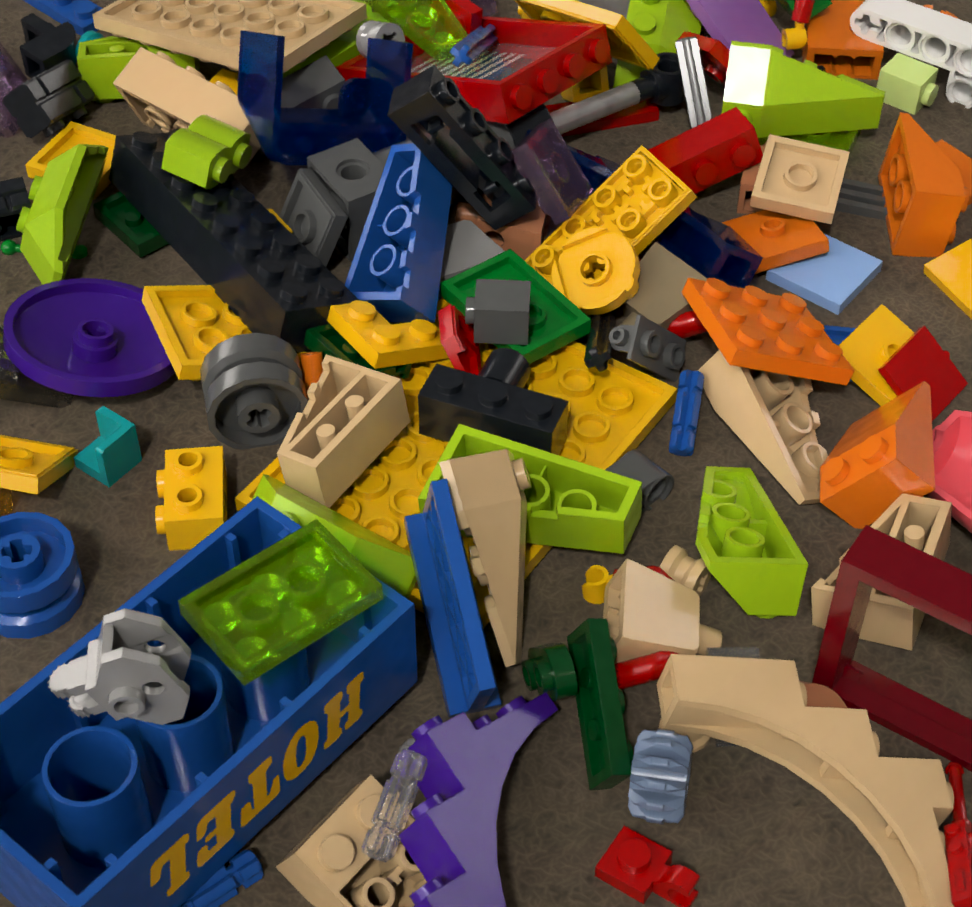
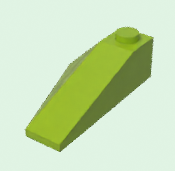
M706 466L695 545L709 572L748 615H755L765 619L776 616H796L808 562L751 468Z

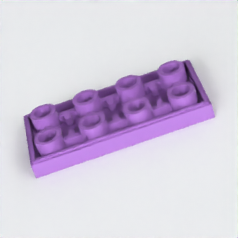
M686 0L693 15L700 20L711 38L719 40L729 50L731 41L773 45L784 50L783 55L792 57L795 54L793 50H787L786 47L782 46L781 32L759 0Z

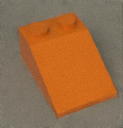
M900 112L878 174L879 185L883 186L884 207H887L888 212L886 224L892 255L939 257L944 253L947 244H952L954 241L957 218L960 212L964 213L968 206L969 189L964 187L961 171L909 113Z
M923 381L852 423L820 466V503L853 528L864 529L866 525L873 524L902 493L923 497L935 490L930 385Z

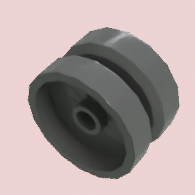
M262 333L236 335L218 343L205 356L200 374L208 426L217 440L234 449L242 450L282 444L297 412L303 413L308 402L299 355L290 343L275 335Z

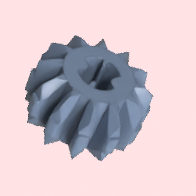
M657 729V731L643 730L639 734L635 744L629 779L628 808L632 816L657 824H664V822L678 823L684 817L693 745L688 736L676 734L672 730Z

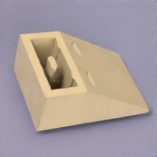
M369 775L353 787L276 866L282 875L315 907H414L415 904L409 896L427 883L398 838V835L415 820L372 775Z

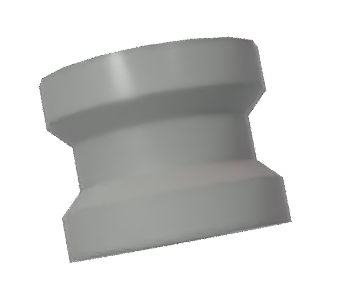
M369 20L359 28L356 35V45L360 54L367 59L393 62L403 53L405 36L401 27L395 23Z

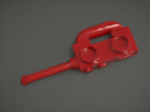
M950 762L945 768V774H948L949 783L953 788L954 809L952 810L953 821L944 826L951 899L955 907H972V823L967 819L962 780L964 769L960 763Z

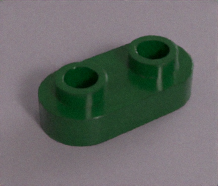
M548 643L528 649V660L521 662V668L529 691L538 690L539 695L547 692L552 701L577 695L578 684L574 664L567 647L563 643Z

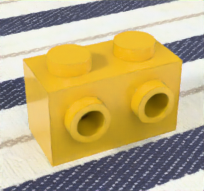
M223 446L165 450V469L156 471L158 497L164 498V505H157L155 507L157 534H166L169 551L192 549L227 521V471Z

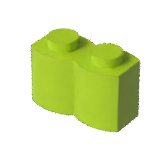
M201 115L188 128L177 130L166 141L161 169L205 189H211L218 183H224L230 174H233L239 168L243 169L248 164L252 154V146L249 145L251 134L208 115Z

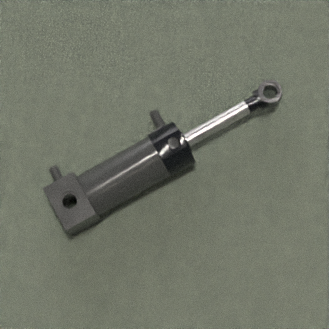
M672 52L657 54L660 59L654 69L643 70L638 79L549 113L545 105L541 104L510 124L486 121L487 125L499 138L502 137L509 143L513 154L525 167H530L535 174L552 168L558 162L560 152L558 135L646 100L663 107H671L682 103L685 96L677 54ZM428 132L423 133L431 141L432 136ZM358 138L307 157L308 169L314 171L348 216L336 247L351 263L391 146L372 153ZM408 139L395 145L409 144L413 142L410 139ZM452 186L450 207L459 202L466 201L454 186ZM478 187L477 192L480 195L483 194L482 190Z

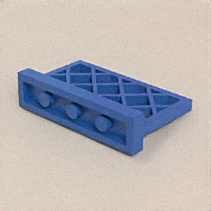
M447 479L431 481L423 513L405 516L404 526L448 717L452 718L462 712L471 714L499 708L501 700Z

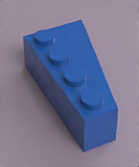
M414 143L391 146L345 282V287L359 300L368 301L375 306L376 310L388 322H411L415 319H423L435 323L453 185Z

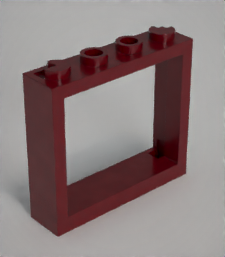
M866 525L841 560L812 683L832 689L842 698L847 708L867 709L870 720L952 762L960 763L963 768L972 772L971 719L853 660L872 587L972 635V574Z

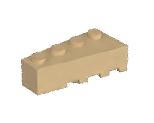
M140 47L113 82L139 120L151 128L158 124L162 127L161 131L163 133H169L173 129L188 128L197 117L208 115L251 134L249 145L252 146V154L249 162L274 129L265 115L267 112L265 107L256 99L250 96L243 99L237 96L226 84L220 81H216L215 84L207 81L193 67L187 66L184 69L161 51L154 54Z

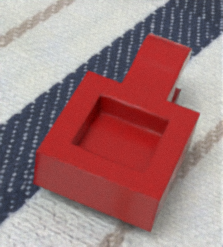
M623 826L595 866V876L642 904H645L651 893L654 892L678 907H691L698 896V891L694 888L700 880V876L685 866H670L673 851L626 826Z

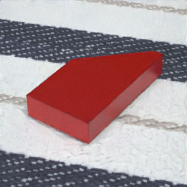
M449 304L438 311L441 344L454 369L478 375L482 367L479 343H474V325L465 324V316L455 306Z

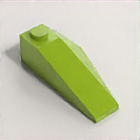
M731 41L721 114L737 107L754 126L758 138L768 137L769 134L790 136L878 128L885 91L843 74L838 76L817 69V63L807 59L804 62H800L783 55L784 50L773 45Z

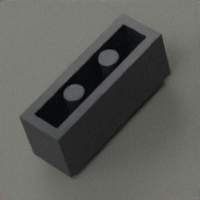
M436 364L418 394L419 434L449 442L458 424H462L559 455L567 438L569 401Z

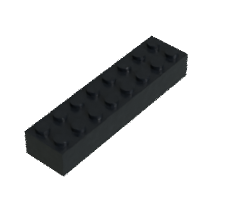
M173 129L169 133L151 134L138 131L133 133V135L116 136L109 180L202 280L215 289L216 295L229 305L231 311L241 318V321L248 326L252 333L275 335L290 343L296 353L310 352L311 350L304 345L306 329L329 324L327 318L331 305L348 304L354 300H359L296 236L290 233L277 220L275 215L270 213L252 193L234 178L233 174H230L224 183H218L211 189H205L161 169L166 141L179 129Z

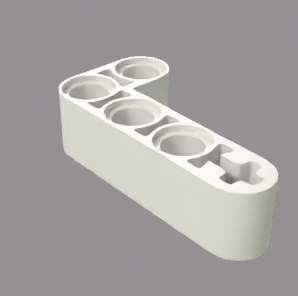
M865 0L852 13L850 26L858 37L949 70L950 73L946 85L947 99L951 103L955 101L966 105L965 108L967 109L972 107V23L907 0Z

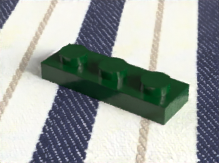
M587 618L567 636V642L577 677L578 691L575 696L589 790L591 791L612 789L631 775L633 748L629 740L626 739L623 721L625 698L622 690L618 688L615 671L617 649L615 641L609 634L608 621L603 618Z

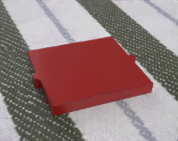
M926 326L920 327L878 369L897 397L923 381L928 383L931 389L932 421L968 384L950 360V353L941 348Z

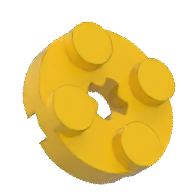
M590 227L573 234L562 245L564 251L561 253L558 262L554 260L551 273L553 286L587 316L613 311L626 300L633 298L638 292L640 262L637 252L624 236L616 232H610L607 228ZM595 262H598L601 267H605V271L599 278L595 280L593 278L586 279V274L592 272L591 265Z

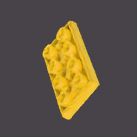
M641 145L524 261L553 285L552 266L554 260L558 262L561 253L564 251L562 245L573 234L590 227L607 228L610 232L621 234L630 242L637 255H639L697 196L684 182ZM595 262L591 265L592 272L586 274V279L593 278L595 280L599 278L605 271V267H601L598 262Z

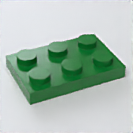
M512 249L504 251L441 282V296L465 316L466 297H475L476 279L531 281L528 345L493 344L497 348H508L518 351L529 364L591 332V319Z

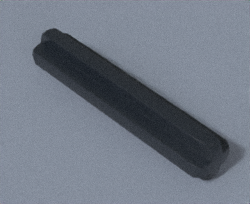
M614 310L590 317L591 332L588 333L584 358L587 368L596 366L599 372L608 368V360L612 356L609 333L615 327L616 314Z

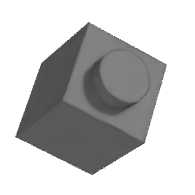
M476 279L475 297H466L465 324H474V343L528 345L531 281Z

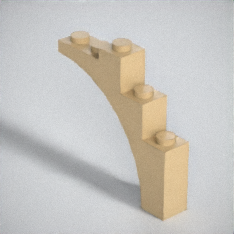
M685 654L670 655L656 684L663 729L706 735L739 745L786 767L821 791L854 822L883 860L903 897L906 907H955L951 899L945 836L938 829L954 809V792L951 784L946 781L940 759L879 757V738L876 732L871 729L867 709L807 706V690L804 683L799 682L795 660Z

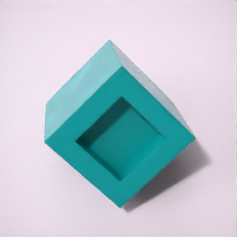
M101 406L95 411L100 436L74 456V461L78 469L110 488L141 462L142 456L135 424L107 407Z

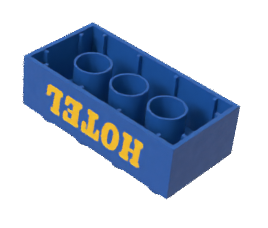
M258 496L115 610L118 611L126 608L162 617L191 648V659L184 679L190 687V697L183 719L165 725L132 718H123L116 721L107 711L82 718L81 716L78 717L68 707L69 699L67 697L64 699L58 698L51 692L47 682L50 680L49 676L52 675L53 670H56L58 665L68 664L70 660L87 655L88 642L99 639L102 622L0 703V893L15 907H180L418 681L415 604ZM150 641L148 645L158 647L164 645V643L161 641Z

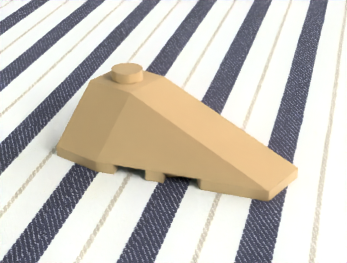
M718 350L698 370L704 375L703 388L714 411L799 505L820 503V466L826 460L828 454L826 449L818 444L815 430L821 426L818 412L810 409L808 395L813 391L811 379L729 365L721 351Z
M507 449L439 462L443 478L447 479L459 531L464 530L466 536L472 535L475 545L470 546L471 557L469 561L480 585H487L490 595L484 597L485 607L505 667L520 664L522 661L527 500L524 489L531 488L523 458L515 460L513 453Z

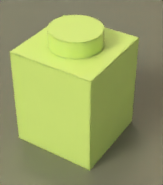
M897 53L880 70L876 88L885 91L884 103L915 115L924 105L929 107L934 102L939 90V85L935 84L939 68Z

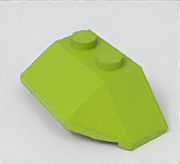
M630 0L626 19L656 54L664 52L676 53L675 43L684 31L700 35L702 23L693 15L686 0ZM618 60L613 88L638 79L640 73L645 68Z
M78 144L49 161L43 177L35 175L28 196V199L33 200L31 209L23 206L16 231L23 233L20 250L42 285L64 280L103 174L108 147Z
M263 474L253 499L258 496L407 599L409 598L417 581L411 552L277 479Z

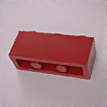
M737 107L648 149L653 156L684 182L695 194L760 163L763 157L754 126Z

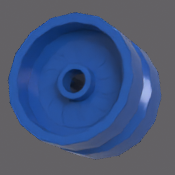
M16 512L1 516L0 635L6 638L30 639L51 633L73 617L81 606L85 586L71 533L58 519L38 512Z

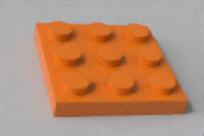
M688 277L681 293L729 365L848 385L855 370L843 356V350L833 343L824 331V325L816 320L807 309V303L802 298L791 293H783L782 296L766 293L764 290L751 285H747L745 288L729 286L727 283L716 278H707L704 281Z

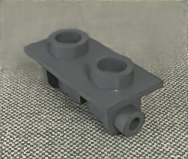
M642 315L636 316L635 325H619L610 331L609 340L613 349L628 353V360L669 381L676 382L680 368L685 361V345L687 340Z

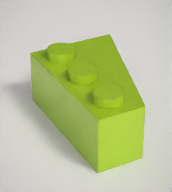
M115 36L79 42L77 54L78 69L81 74L80 79L87 82L95 94L94 100L98 103H110L115 99H124L113 82L140 47L154 54L161 51L184 69L187 66H191L200 72V60L185 54H174L168 49L158 46L143 45L137 40H128L126 37Z

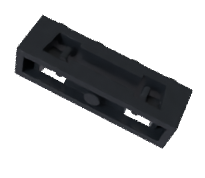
M433 65L394 88L388 117L494 230L535 210L539 188L536 174L530 167H525L513 154L509 143L504 138H499L487 125L483 114L477 108H472L462 97L457 85L451 78H445L437 67ZM419 122L425 128V130L432 136L431 141L423 134V132L415 125V123ZM478 187L492 201V207L477 192Z

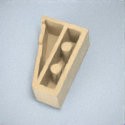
M326 354L321 363L323 372L317 383H311L307 391L309 400L303 413L297 412L277 452L286 485L330 508L410 423V418L400 378Z

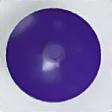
M76 278L60 280L27 291L11 304L5 314L3 345L7 357L25 376L45 387L78 396L118 397L149 390L160 385L175 373L142 302L144 290L142 288L105 279Z

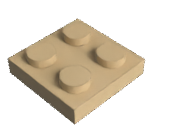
M769 134L752 191L750 206L832 224L850 152Z

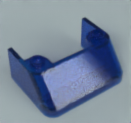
M241 30L238 102L268 159L284 165H307L308 156L356 138L372 153L406 140V135L388 117V111L394 88L411 79L413 43L368 38L366 78H350L342 85L339 92L338 109L281 108L285 36Z

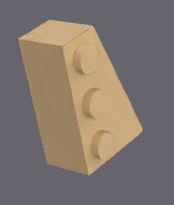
M902 493L870 527L944 561L950 545L952 503ZM847 551L839 558V566L826 580L820 578L811 587L812 625L825 629L841 560ZM872 587L859 639L912 651L925 612Z

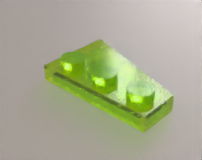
M363 0L387 21L399 25L404 35L436 61L453 57L454 55L450 53L451 48L468 35L445 0Z

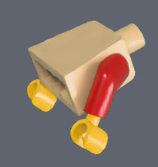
M626 559L620 568L615 569L613 574L610 575L608 570L600 565H593L586 571V583L582 585L583 598L592 604L604 603L603 619L608 621L609 634L615 641L617 649L615 671L618 688L625 689L659 680L671 654L716 656L722 643L721 630L700 624L699 595L696 591L673 580L660 567L654 565L643 566L633 560Z

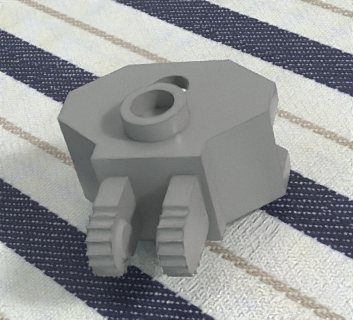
M124 608L104 615L99 639L88 642L87 655L70 660L68 664L58 665V668L53 670L52 675L49 676L48 688L58 698L64 699L67 697L69 699L68 707L78 717H89L91 714L97 715L107 711L116 721L123 718H132L165 725L184 718L190 697V687L184 679L191 659V648L162 617ZM161 641L164 645L153 647L149 646L148 642Z

